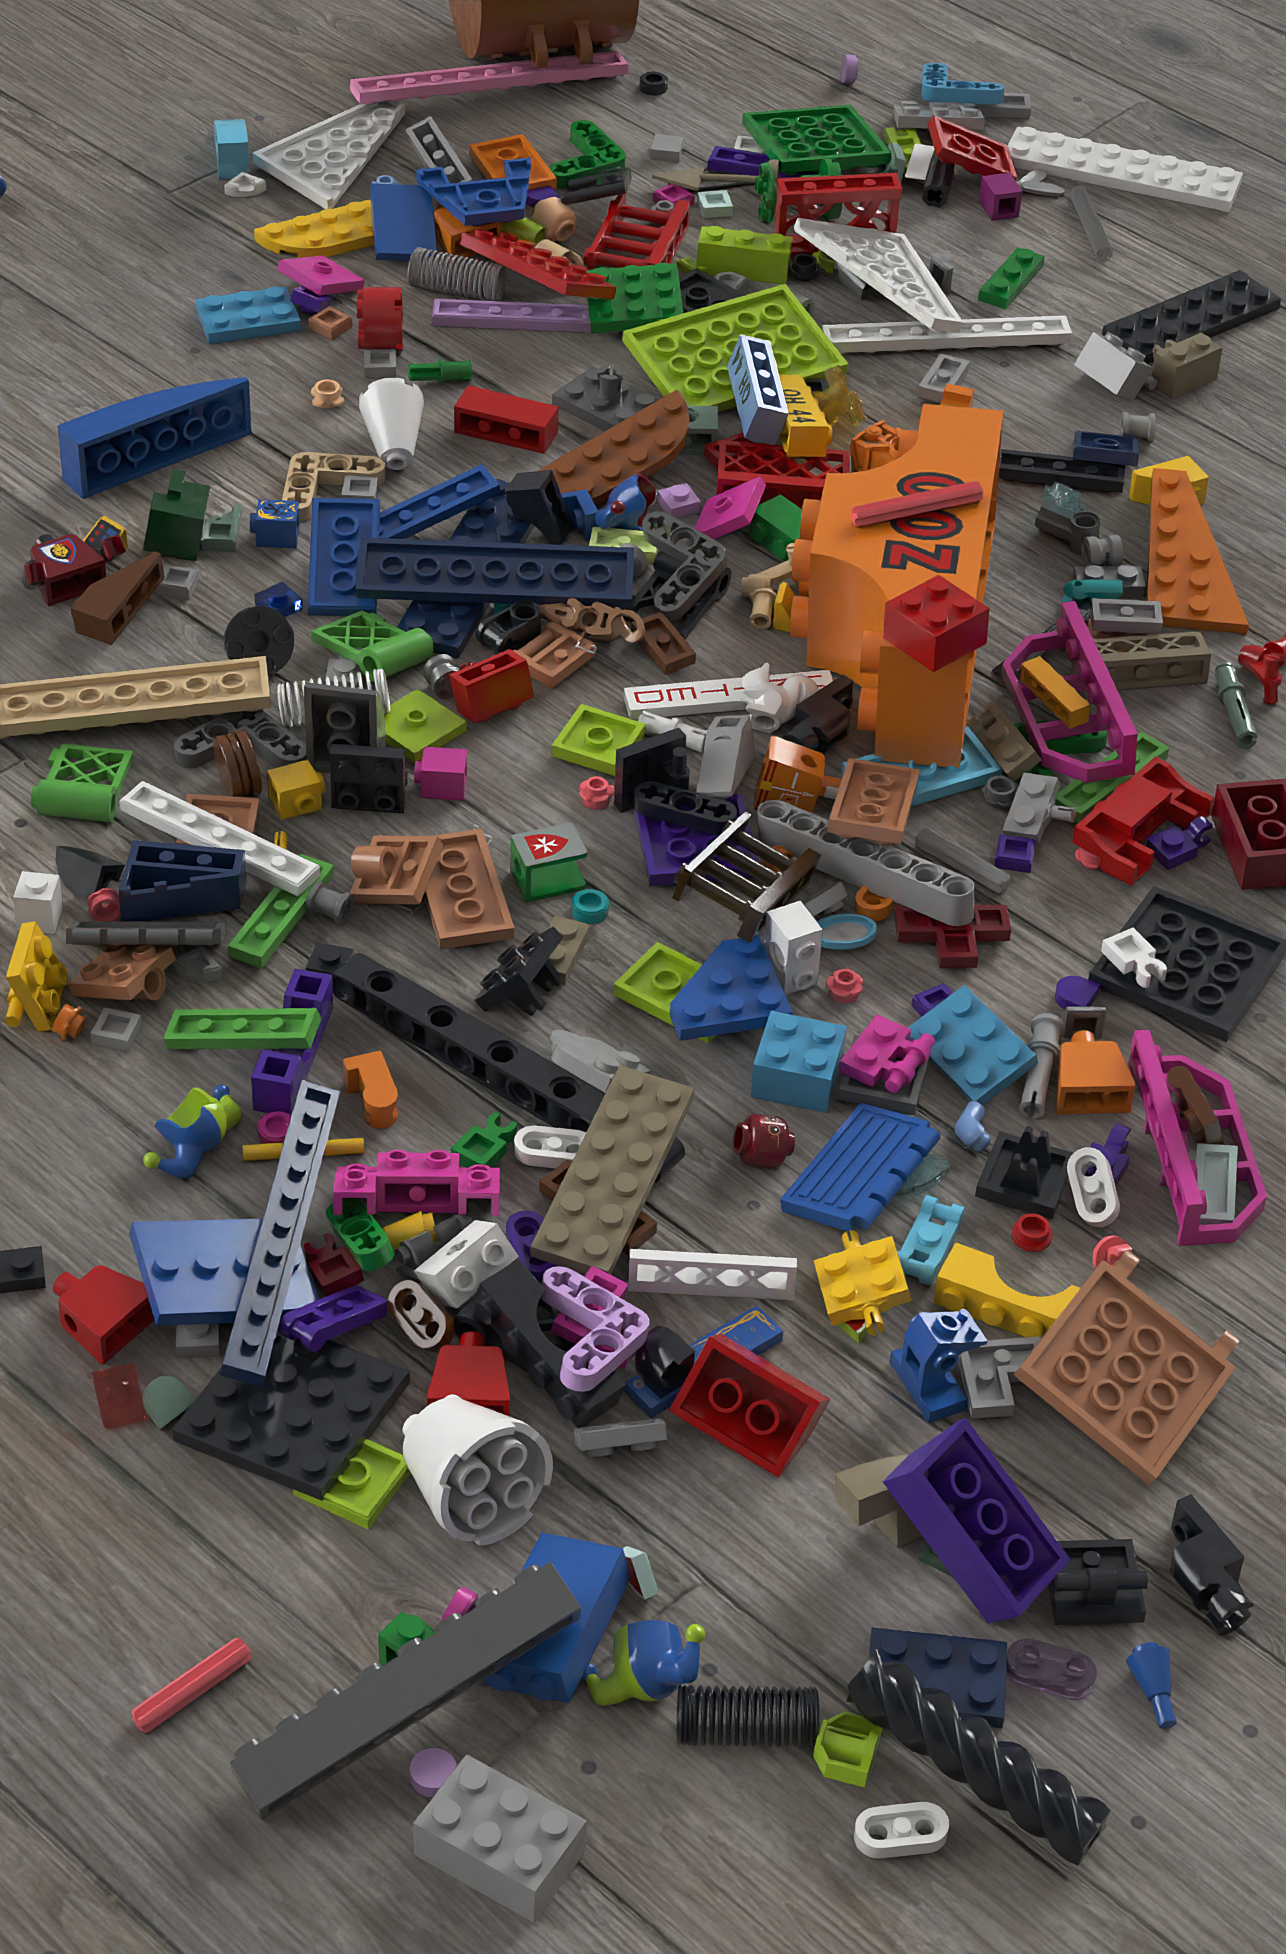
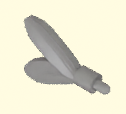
M1043 169L1033 170L1020 181H1016L1021 190L1025 192L1052 197L1064 194L1063 188L1054 184L1044 183L1047 172Z

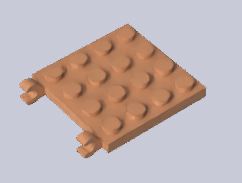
M1127 1249L1112 1267L1102 1260L1017 1369L1014 1376L1135 1475L1150 1485L1159 1476L1236 1368L1226 1358L1240 1340L1226 1329L1219 1340L1217 1339L1211 1347L1126 1279L1140 1261L1138 1257Z

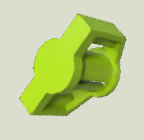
M842 1711L828 1720L824 1719L819 1728L813 1755L823 1777L865 1788L868 1776L872 1771L883 1728L872 1724L862 1715Z

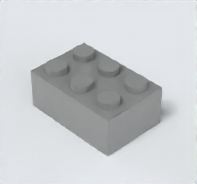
M466 1754L414 1821V1855L535 1923L585 1854L587 1820Z

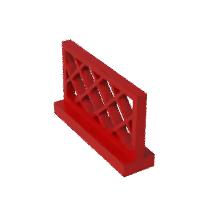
M720 440L716 495L760 476L766 487L758 505L781 494L802 509L804 499L821 500L827 473H849L850 451L826 449V457H787L782 445ZM736 451H739V454L742 456L734 459L726 452L736 453ZM759 455L772 456L775 459L767 462ZM793 459H805L807 462L800 465ZM749 460H753V464L758 468L750 471L744 465L748 464ZM834 461L842 463L832 468L825 462ZM785 462L787 463L786 467L790 471L783 474L774 466ZM735 468L738 472H732L730 470ZM817 468L823 473L815 476L809 471Z

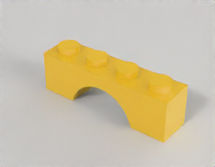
M955 1242L937 1275L933 1303L950 1311L965 1309L972 1318L1023 1337L1042 1338L1080 1287L1071 1285L1058 1294L1043 1297L1022 1294L1007 1286L1000 1279L995 1269L994 1256Z

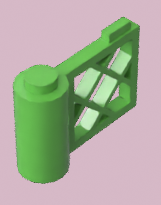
M363 610L311 631V641L357 663L365 678L366 670L369 672L371 682H375L374 669L376 671L377 669H384L387 678L429 660L433 654V640L423 629L414 628L405 632L387 623L385 618L373 612L367 613ZM355 647H361L363 649L357 650L355 649Z
M62 744L60 749L53 748L48 759L49 766H52L47 779H41L39 786H33L31 806L37 808L38 815L113 822L117 799L133 762V751ZM67 758H81L82 760L71 763ZM107 762H120L109 767L104 764ZM90 768L97 770L87 775L82 772ZM71 775L75 778L70 781L60 780ZM105 779L112 783V785L96 784Z

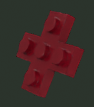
M974 905L973 920L962 926L946 924L906 906H895L894 920L898 942H935L939 968H977L978 951L976 942L1010 941L1011 926L1007 905Z

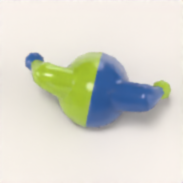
M223 1084L216 1086L213 1091L214 1097L198 1087L192 1088L178 1108L167 1119L158 1120L154 1126L165 1139L174 1145V1159H162L157 1153L148 1152L143 1158L145 1166L150 1169L158 1168L176 1178L188 1179L193 1176L203 1154L217 1147L223 1140L226 1131L241 1121L242 1109L229 1095V1087Z
M648 1620L627 1624L619 1628L613 1636L614 1669L611 1674L602 1680L597 1676L596 1666L589 1663L581 1680L587 1683L591 1696L597 1705H613L632 1698L647 1702L665 1699L672 1695L680 1684L691 1683L697 1679L700 1643L705 1638V1630L701 1625H690L685 1631L687 1644L683 1649L680 1632L677 1626L672 1623Z

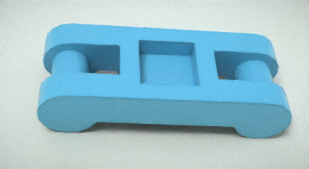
M925 1196L920 1212L901 1250L898 1251L904 1276L907 1274L919 1278V1283L930 1287L933 1285L960 1229L965 1215V1207L954 1203L950 1207L939 1203V1199L936 1197ZM933 1218L944 1221V1226L933 1223Z

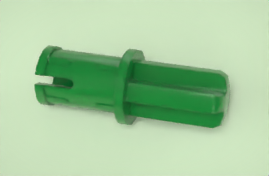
M438 359L437 363L408 365V378L410 381L438 380L439 384H444L445 381L472 380V364L470 360L450 362Z

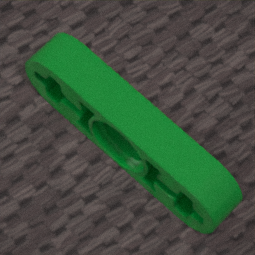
M358 1198L343 1199L342 1215H334V1202L327 1208L326 1217L334 1234L343 1246H346L362 1270H377L391 1262L394 1257V1250L387 1234L373 1216L367 1214L366 1207Z

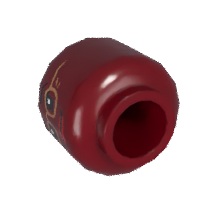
M748 1115L743 1122H739L736 1125L733 1134V1150L736 1154H739L741 1161L748 1166L777 1168L783 1164L786 1156L792 1155L795 1147L794 1133L789 1132L787 1122L778 1116Z

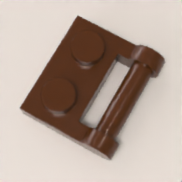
M1183 1066L1171 1068L1167 1073V1081L1169 1087L1175 1091V1102H1177L1179 1107V1115L1186 1119L1190 1125L1188 1130L1195 1144L1225 1145L1218 1118L1190 1071Z

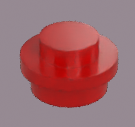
M1030 1213L1019 1218L1012 1228L1011 1235L1013 1242L1019 1248L1030 1252H1038L1050 1246L1053 1231L1045 1217Z

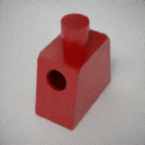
M95 1266L81 1279H78L69 1272H63L54 1282L53 1293L60 1297L58 1306L62 1327L102 1365L155 1320L144 1283L106 1266Z
M466 1332L461 1335L459 1345H445L440 1348L427 1393V1406L452 1394L468 1402L509 1416L510 1394L502 1350L497 1346H485V1338L478 1332Z

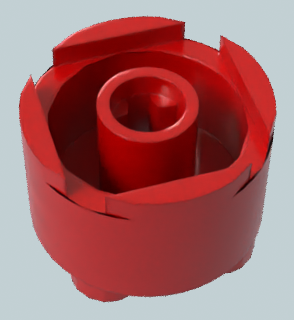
M363 287V289H358L357 319H363L359 320L358 349H395V351H403L402 287Z

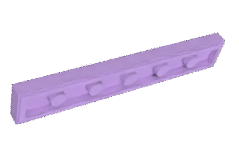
M434 299L432 326L591 332L588 305ZM618 331V332H604V333H616V334H619V331Z

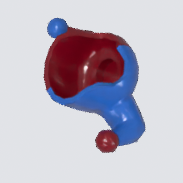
M640 473L629 477L612 490L607 506L599 510L595 515L596 525L602 529L616 527L618 529L643 531L642 521L647 514L648 507L656 498V487L648 478Z

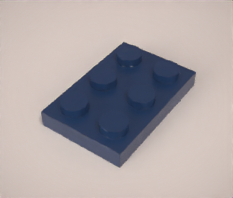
M872 1627L869 1657L877 1648L882 1661H897L910 1667L917 1677L920 1688H936L947 1693L954 1701L959 1715H976L986 1720L993 1728H1003L1007 1642Z

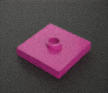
M323 255L280 260L278 265L280 273L319 296L355 292L364 287L365 280Z
M759 476L707 499L694 529L712 539H717L749 525L766 484Z

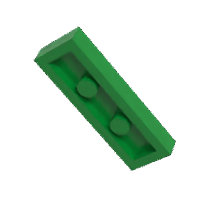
M1017 247L979 290L978 301L1006 310L1042 269L1045 256L1034 253L1030 249Z

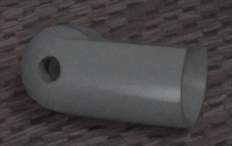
M835 260L833 271L836 278L861 300H864L867 295L880 293Z

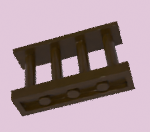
M745 811L735 822L729 820L723 828L721 835L690 864L684 862L674 877V882L678 885L672 898L679 902L693 888L738 914V919L743 923L737 936L751 943L765 929L767 911L788 905L809 884L821 854L808 848L799 858L795 856L790 858L745 832L752 816ZM739 845L782 871L779 870L776 873L735 848ZM724 859L769 885V887L766 885L760 887L720 862ZM709 874L753 899L754 902L752 900L746 902L704 877Z

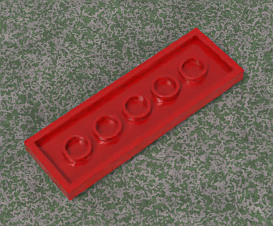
M475 229V233L462 232L460 245L563 295L603 299L615 298L617 287L605 282V276L587 273L588 269L583 266L569 265V259L552 256V251L547 249L534 248L535 243L517 240L516 234L500 231L499 236H496L492 232L483 229Z

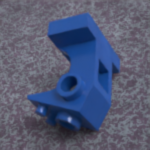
M965 1309L954 1312L918 1313L909 1322L903 1347L891 1351L890 1364L928 1423L965 1411L967 1408L968 1399L950 1373V1370L958 1364L960 1354L986 1345L988 1341L970 1316V1313Z

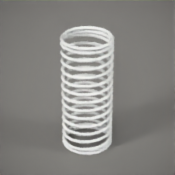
M382 668L380 670L377 669V671L374 669L375 690L378 691L383 713L386 714L387 712L389 714L390 700L385 672ZM366 670L367 690H372L369 672ZM358 672L359 689H363L361 673ZM350 673L351 688H355L353 674ZM342 674L343 687H347L345 675ZM334 675V685L338 686L337 676ZM326 677V685H330L329 677ZM318 678V684H322L321 678ZM304 680L302 681L303 695H304V685H305V681H304ZM296 681L294 682V690L297 701L298 722L292 704L290 684L288 682L286 685L279 683L277 686L280 715L283 726L286 729L293 726V721L297 727L300 726L301 720L305 725L298 683Z

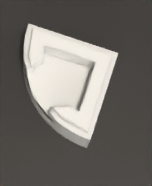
M241 172L224 185L225 194L234 197L254 196L266 190V181Z

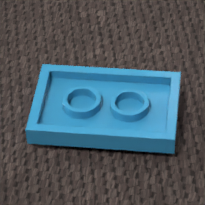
M269 287L265 290L240 291L236 294L210 295L206 298L195 299L196 312L209 344L301 331V320L294 303L290 301L291 296L287 287Z
M963 985L908 1027L911 1029V1042L918 1040L924 1033L930 1034L935 1039V1044L931 1048L930 1062L969 1102L976 1101L981 1105L986 1104L1038 1064L1036 1054L966 985Z

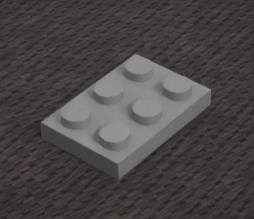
M901 101V105H894L893 118L897 128H928V122L935 115L969 130H984L985 118L980 108H975L973 103H958V107H947V103L930 102L929 106H918V102Z

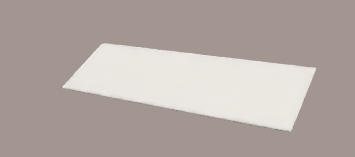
M914 145L905 177L920 180L926 179L934 146Z

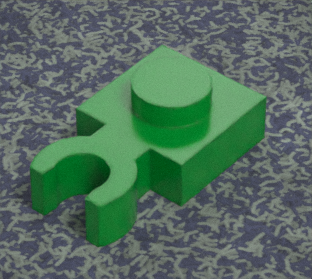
M494 1112L488 1117L485 1129L474 1125L451 1147V1153H459V1164L466 1168L477 1164L492 1168L507 1153V1143L514 1140L518 1122L512 1121L507 1127H499L501 1125V1113Z

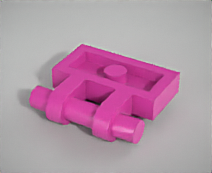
M876 1015L840 1060L839 1073L871 1087H874L879 1079L882 1078L887 1080L885 1082L886 1089L891 1093H897L901 1087L907 1086L915 1076L914 1070L917 1066L923 1065L931 1055V1048L935 1044V1039L930 1034L924 1033L918 1040L911 1042V1029ZM896 1057L903 1059L902 1061H897L896 1063L893 1062L896 1059Z

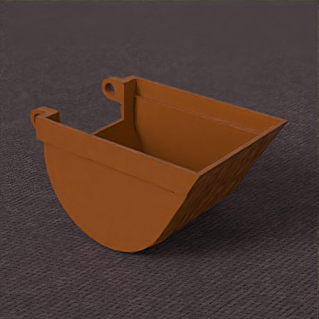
M449 0V5L459 43L468 58L484 57L486 60L501 59L502 55L511 54L513 57L530 55L534 69L547 68L548 54L556 53L558 49H566L569 52L575 51L578 63L587 64L592 63L593 60L592 46L596 49L610 48L613 44L628 42L635 30L639 0Z

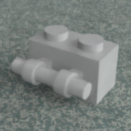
M1093 332L1074 363L1076 367L1116 395L1134 401L1141 387L1144 386L1149 390H1153L1157 386L1158 381L1151 376L1153 368L1143 361L1145 355L1131 347L1126 350L1121 346L1124 341L1109 332L1105 336Z

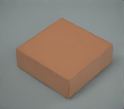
M330 306L308 319V328L330 340L353 327L352 317Z

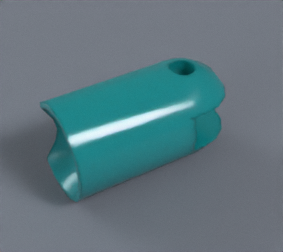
M1071 580L1063 587L1065 595L1062 597V603L1075 601L1078 607L1085 601L1091 602L1092 598L1119 599L1123 595L1122 581Z

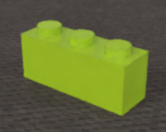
M702 226L698 240L696 267H706L708 269L707 274L710 276H715L721 272H734L749 278L751 281L786 284L793 237L783 236L778 233L763 234L750 230L738 231L723 229L719 226Z

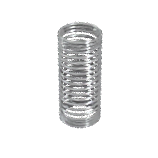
M417 247L413 251L408 266L407 276L410 286L424 287V289L429 288V290L445 292L446 294L450 293L451 295L455 294L456 296L460 295L461 297L465 296L466 298L481 301H501L507 282V270L504 265L485 263L483 260L479 261L478 259L474 261L473 258L469 260L468 257L453 256V254L448 255V253L443 254V252L438 253L436 250L433 252L431 249L427 250L422 247Z

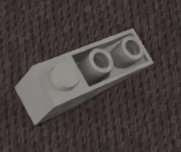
M750 715L716 716L707 730L696 793L725 800L734 794L756 756Z

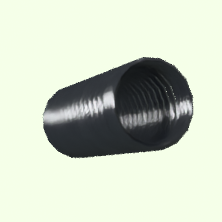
M680 1684L677 1693V1744L679 1746L681 1744L684 1746L688 1744L690 1746L692 1744V1734L693 1744L695 1746L698 1744L699 1705L701 1706V1744L703 1746L706 1744L707 1708L709 1701L710 1745H714L717 1700L718 1745L721 1746L723 1744L724 1702L726 1705V1745L728 1747L731 1745L732 1705L734 1701V1743L738 1746L742 1697L743 1745L745 1747L748 1745L749 1699L751 1705V1745L753 1747L756 1745L757 1702H759L760 1720L759 1745L761 1747L764 1745V1718L767 1698L768 1746L771 1747L773 1744V1706L775 1697L776 1746L779 1747L781 1745L782 1699L784 1702L785 1719L784 1745L786 1747L789 1746L790 1701L792 1699V1744L796 1747L798 1744L797 1716L800 1696L801 1746L803 1748L807 1746L815 1748L816 1739L819 1734L818 1689L805 1686L802 1690L799 1686L795 1692L792 1686L788 1691L782 1686L778 1692V1689L774 1686L770 1693V1689L767 1686L764 1687L763 1692L759 1686L755 1688V1691L749 1686L745 1693V1689L741 1685L737 1693L734 1685L730 1688V1692L726 1685L723 1686L721 1692L720 1688L716 1685L712 1694V1689L709 1685L705 1688L704 1693L701 1685L695 1691L693 1685L687 1687Z

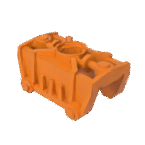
M885 420L869 426L852 438L850 444L852 473L874 469L898 458L901 428L894 429L887 425ZM866 441H868V442H870V443H878V442H879V444H867V443H865V442H866Z

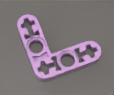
M558 1266L545 1271L541 1284L545 1289L542 1300L592 1330L564 1355L560 1370V1380L567 1388L581 1392L589 1391L595 1388L644 1344L649 1328V1318L642 1310L569 1268ZM597 1304L599 1306H602L604 1310H591L588 1309L585 1305ZM621 1329H624L623 1335L620 1334ZM607 1345L615 1351L610 1353L602 1352L596 1349L595 1346ZM587 1362L589 1363L588 1369L585 1368Z

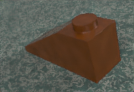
M154 551L90 585L73 602L71 608L76 633L112 645L164 580L165 575L161 554Z

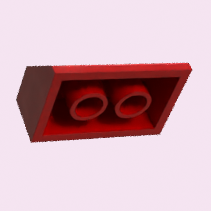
M718 1334L709 1336L672 1403L669 1412L779 1478L811 1436L831 1399L725 1335Z

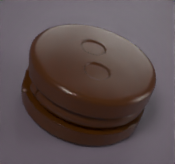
M238 730L226 736L224 734L216 736L213 740L214 755L227 795L233 797L260 795L262 792L261 774L252 743L244 730Z

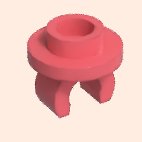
M1112 1235L1103 1238L1096 1245L1093 1252L1094 1267L1096 1268L1102 1260L1112 1267L1127 1249L1132 1253L1131 1246L1118 1236Z

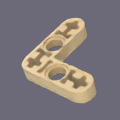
M314 452L295 454L290 460L282 500L299 501V522L307 521L312 515V498H316L318 484L343 485L345 475L378 477L379 486L386 479L385 462L374 456ZM338 468H340V469H344V470L336 471V470H332V469H338ZM297 486H307L306 488H295Z

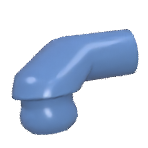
M971 1101L960 1115L954 1129L956 1136L965 1146L970 1145L973 1151L981 1152L990 1143V1136L984 1132V1127L979 1123L985 1114V1108L980 1103Z

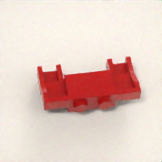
M1155 756L1124 784L1120 783L1115 788L1113 794L1106 800L1099 801L1093 811L1075 825L1072 843L1102 858V871L1132 886L1152 868L1155 851L1141 843L1167 820L1187 829L1189 824L1196 818L1204 816L1207 819L1212 814L1215 797L1189 784L1176 772L1170 763Z

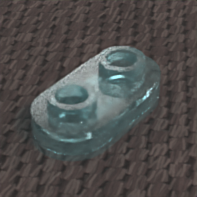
M1055 481L1052 487L1045 485L1041 498L1074 513L1084 511L1087 502L1081 500L1082 493Z

